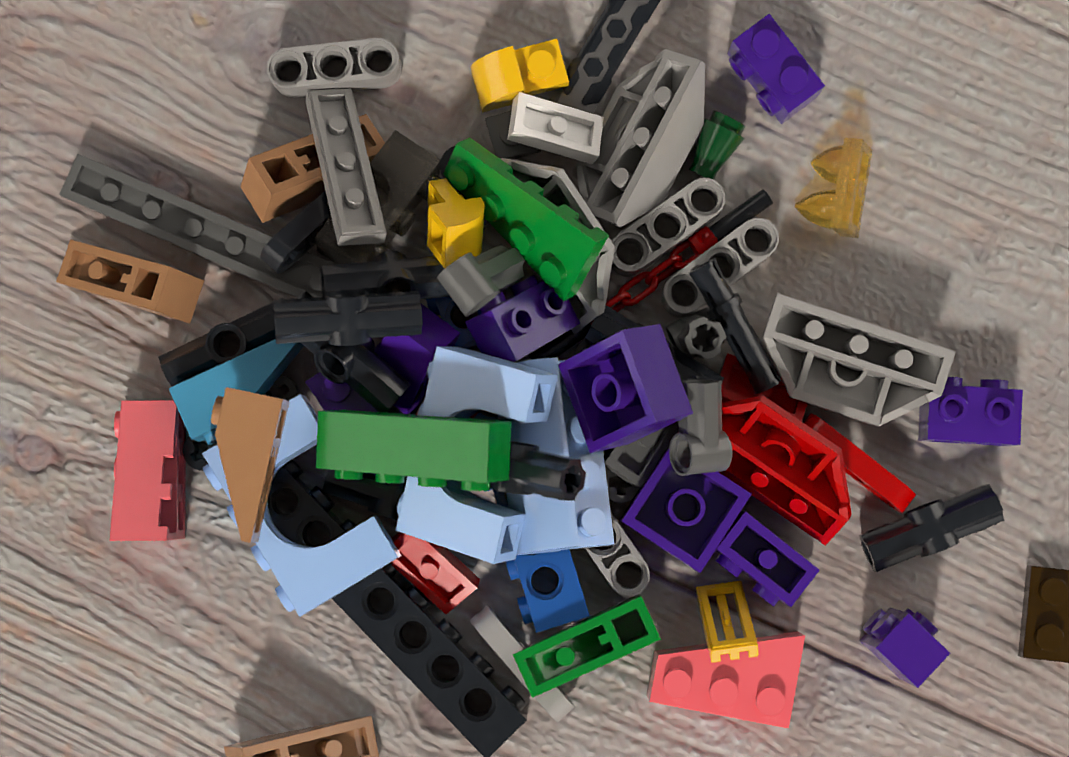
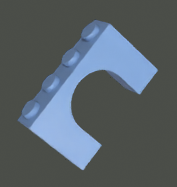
M437 346L434 360L428 366L429 383L425 401L421 404L418 415L469 418L478 411L485 410L525 423L547 422L558 375L462 347ZM408 476L404 493L401 495L397 505L399 517L396 531L496 564L516 559L526 514L485 501L468 490H462L461 481L447 480L446 487L418 486V477Z
M299 394L289 400L290 403L273 478L284 464L317 444L318 415L304 395ZM215 445L202 453L208 463L203 466V471L215 490L218 491L223 488L231 501L218 445ZM268 501L259 541L255 542L256 545L251 547V551L260 567L265 572L271 569L280 583L275 588V591L288 612L295 609L299 617L402 556L378 516L371 517L323 546L309 547L294 543L282 535L274 525L269 514ZM231 504L227 507V511L231 519L233 520L234 524L237 526L233 506Z

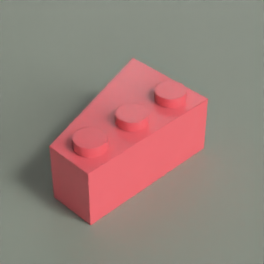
M174 400L121 401V411L116 412L114 420L118 447L117 457L114 462L115 481L109 541H170L185 539L186 461L183 456V445L186 440V427Z
M795 631L757 637V657H749L748 652L743 651L739 652L740 659L730 660L729 654H721V661L711 663L707 643L655 650L646 696L649 702L789 729L805 635Z

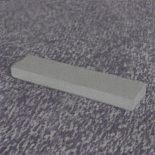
M352 88L307 90L305 101L338 246L384 243L387 233Z

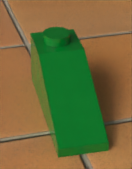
M638 594L514 653L513 657L531 697L534 698L657 642L661 638L642 596Z

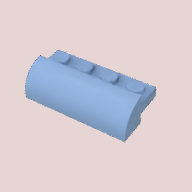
M557 357L516 362L558 375L548 421L525 423L502 415H498V421H511V441L540 446L539 451L581 459V466L586 471L584 488L577 494L575 501L547 498L538 494L521 495L507 493L508 508L526 514L517 555L557 552L614 544L603 451L589 452L558 364L565 360L558 361Z

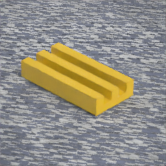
M733 581L696 587L697 602L711 663L720 662L721 654H729L730 660L740 659L739 652L747 651L749 657H757L758 643L742 582ZM733 593L744 638L736 639L725 594ZM709 596H715L725 636L723 641H718L708 600Z

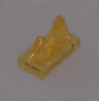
M844 138L843 145L829 148L812 159L811 165L815 171L825 180L837 184V187L832 190L812 193L795 204L798 212L808 221L824 228L833 229L842 237H859L873 151L863 139Z

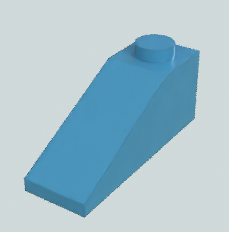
M276 339L168 388L190 438L198 442L206 440L208 445L217 443L215 437L217 425L211 423L212 410L217 396L224 397L226 387L265 395L304 345L301 342L276 344Z

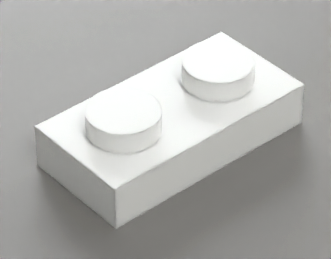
M519 92L513 99L507 140L593 164L600 154L604 117Z

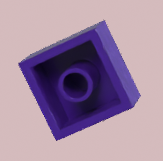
M660 324L622 330L558 364L590 453L628 445L693 414Z
M668 447L642 489H639L619 521L693 570L701 573L750 498L751 493L719 472L682 476L677 474L672 467Z

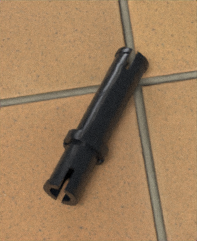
M713 258L694 268L689 274L704 297L708 306L706 312L710 319L715 318L717 322L721 323L727 336L726 340L749 378L754 392L759 394L776 386L782 379L774 365H772L752 325H750L740 306L743 302L740 295L733 293L716 259Z

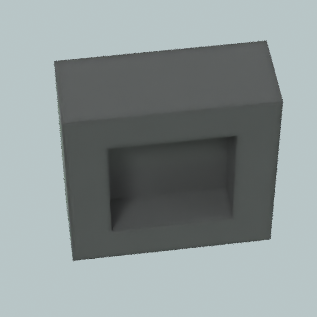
M511 111L485 118L494 153L497 157L514 160L541 152V149L507 140Z

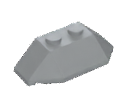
M664 49L656 56L655 61L641 67L617 86L602 114L604 119L599 157L593 164L579 160L576 164L580 195L595 218L622 227L664 202L704 125L705 63L702 60Z
M500 158L512 167L513 176L523 183L531 180L543 188V197L554 205L560 207L566 204L579 213L578 221L590 230L595 227L603 230L563 168ZM609 237L577 294L568 299L580 321L579 325L571 329L574 334L581 331L594 321L596 317L604 313L615 249ZM532 269L537 279L541 281L542 278Z
M779 293L775 296L762 336L790 398L877 427L942 396L956 352Z

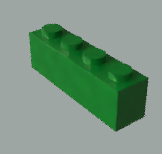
M357 410L318 411L316 468L334 470V478L363 479L364 472L376 473L375 481L380 483H404L405 476L418 477V486L446 487L447 480L461 481L462 490L490 491L492 482L509 480L511 421Z

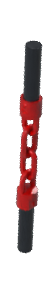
M762 189L709 228L704 226L687 238L685 242L670 253L668 259L650 272H642L628 281L619 289L618 294L607 301L605 305L612 307L617 302H620L611 308L619 312L626 306H633L653 293L657 289L658 283L676 270L684 268L743 223L773 204L772 199ZM690 246L695 254L683 262V258L678 254ZM645 279V284L649 287L631 299V294L626 291ZM593 321L576 334L570 329L541 346L529 355L530 359L556 358L585 338Z

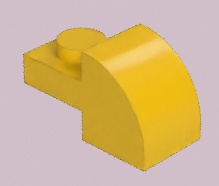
M558 39L515 50L513 46H509L481 57L470 67L482 113L512 105L513 99L519 92L533 96L569 86Z
M446 178L429 181L427 209V247L444 268L467 253L471 252L474 257L481 253L485 209L484 201L481 197L464 199Z

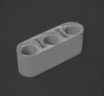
M369 38L287 47L277 50L267 62V73L280 94L288 98L306 97L307 90L352 88V92L390 87L399 80L402 74V64L397 49L392 42L384 38ZM382 54L391 57L392 63L387 70L374 72L369 69V63L375 56ZM338 59L347 63L344 73L338 77H328L324 74L326 65L332 60ZM291 64L301 67V74L295 81L283 82L280 80V73L284 67Z
M711 178L694 180L620 232L612 240L615 249L611 269L624 277H633L640 274L685 242L687 238L704 226L712 223L719 216L725 204L723 187ZM698 191L707 192L713 197L715 208L709 212L698 211L692 205L691 196ZM668 217L676 222L678 234L673 238H662L655 232L654 222L659 218ZM625 243L634 244L640 249L642 259L634 265L623 264L616 255L618 247Z
M764 218L750 219L690 262L666 282L661 294V302L664 309L670 315L679 318L686 317L706 305L704 297L689 272L714 257H721L729 262L731 274L730 277L725 279L729 286H732L758 267L777 249L779 233L776 226ZM749 231L761 232L767 240L766 250L763 252L751 251L745 244V234ZM677 284L690 286L695 293L694 303L686 307L677 305L671 298L672 287Z
M611 513L612 528L615 533L614 544L606 549L599 550L594 547L585 549L617 593L624 596H635L642 593L648 586L650 570ZM624 562H634L641 570L639 582L632 587L620 586L615 578L617 567Z

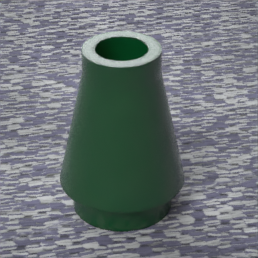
M713 110L709 120L704 118V125L701 129L694 159L689 170L704 178L714 180L719 170L745 139L741 135L746 126L727 115Z

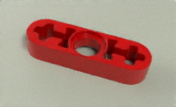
M810 413L805 419L804 424L842 449L845 473L893 510L901 514L916 497L913 490L818 416Z

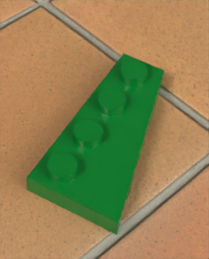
M470 137L456 143L443 173L444 176L466 199L477 197L483 199L485 205L484 219L496 229L512 248L515 247L520 252L524 260L550 288L554 289L555 293L563 301L576 295L607 241L609 234L599 227L590 230L578 221L579 213L566 204L560 207L554 205L543 197V188L531 180L523 183L513 176V169L509 164Z

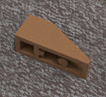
M367 114L359 116V121L369 162L372 164L385 156L389 148ZM313 134L248 159L240 187L262 223L302 208L325 191Z
M70 240L56 282L190 324L204 280L166 265Z
M226 387L224 397L217 396L214 402L211 423L217 425L215 437L240 539L244 542L254 543L259 541L290 402Z
M372 716L268 735L224 746L226 757H379Z

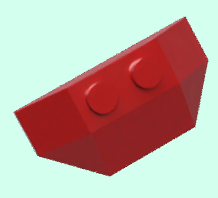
M763 395L722 403V430L726 432L730 439L733 453L729 468L725 471H719V473L751 493L753 497L826 546L849 521L852 515L842 449Z

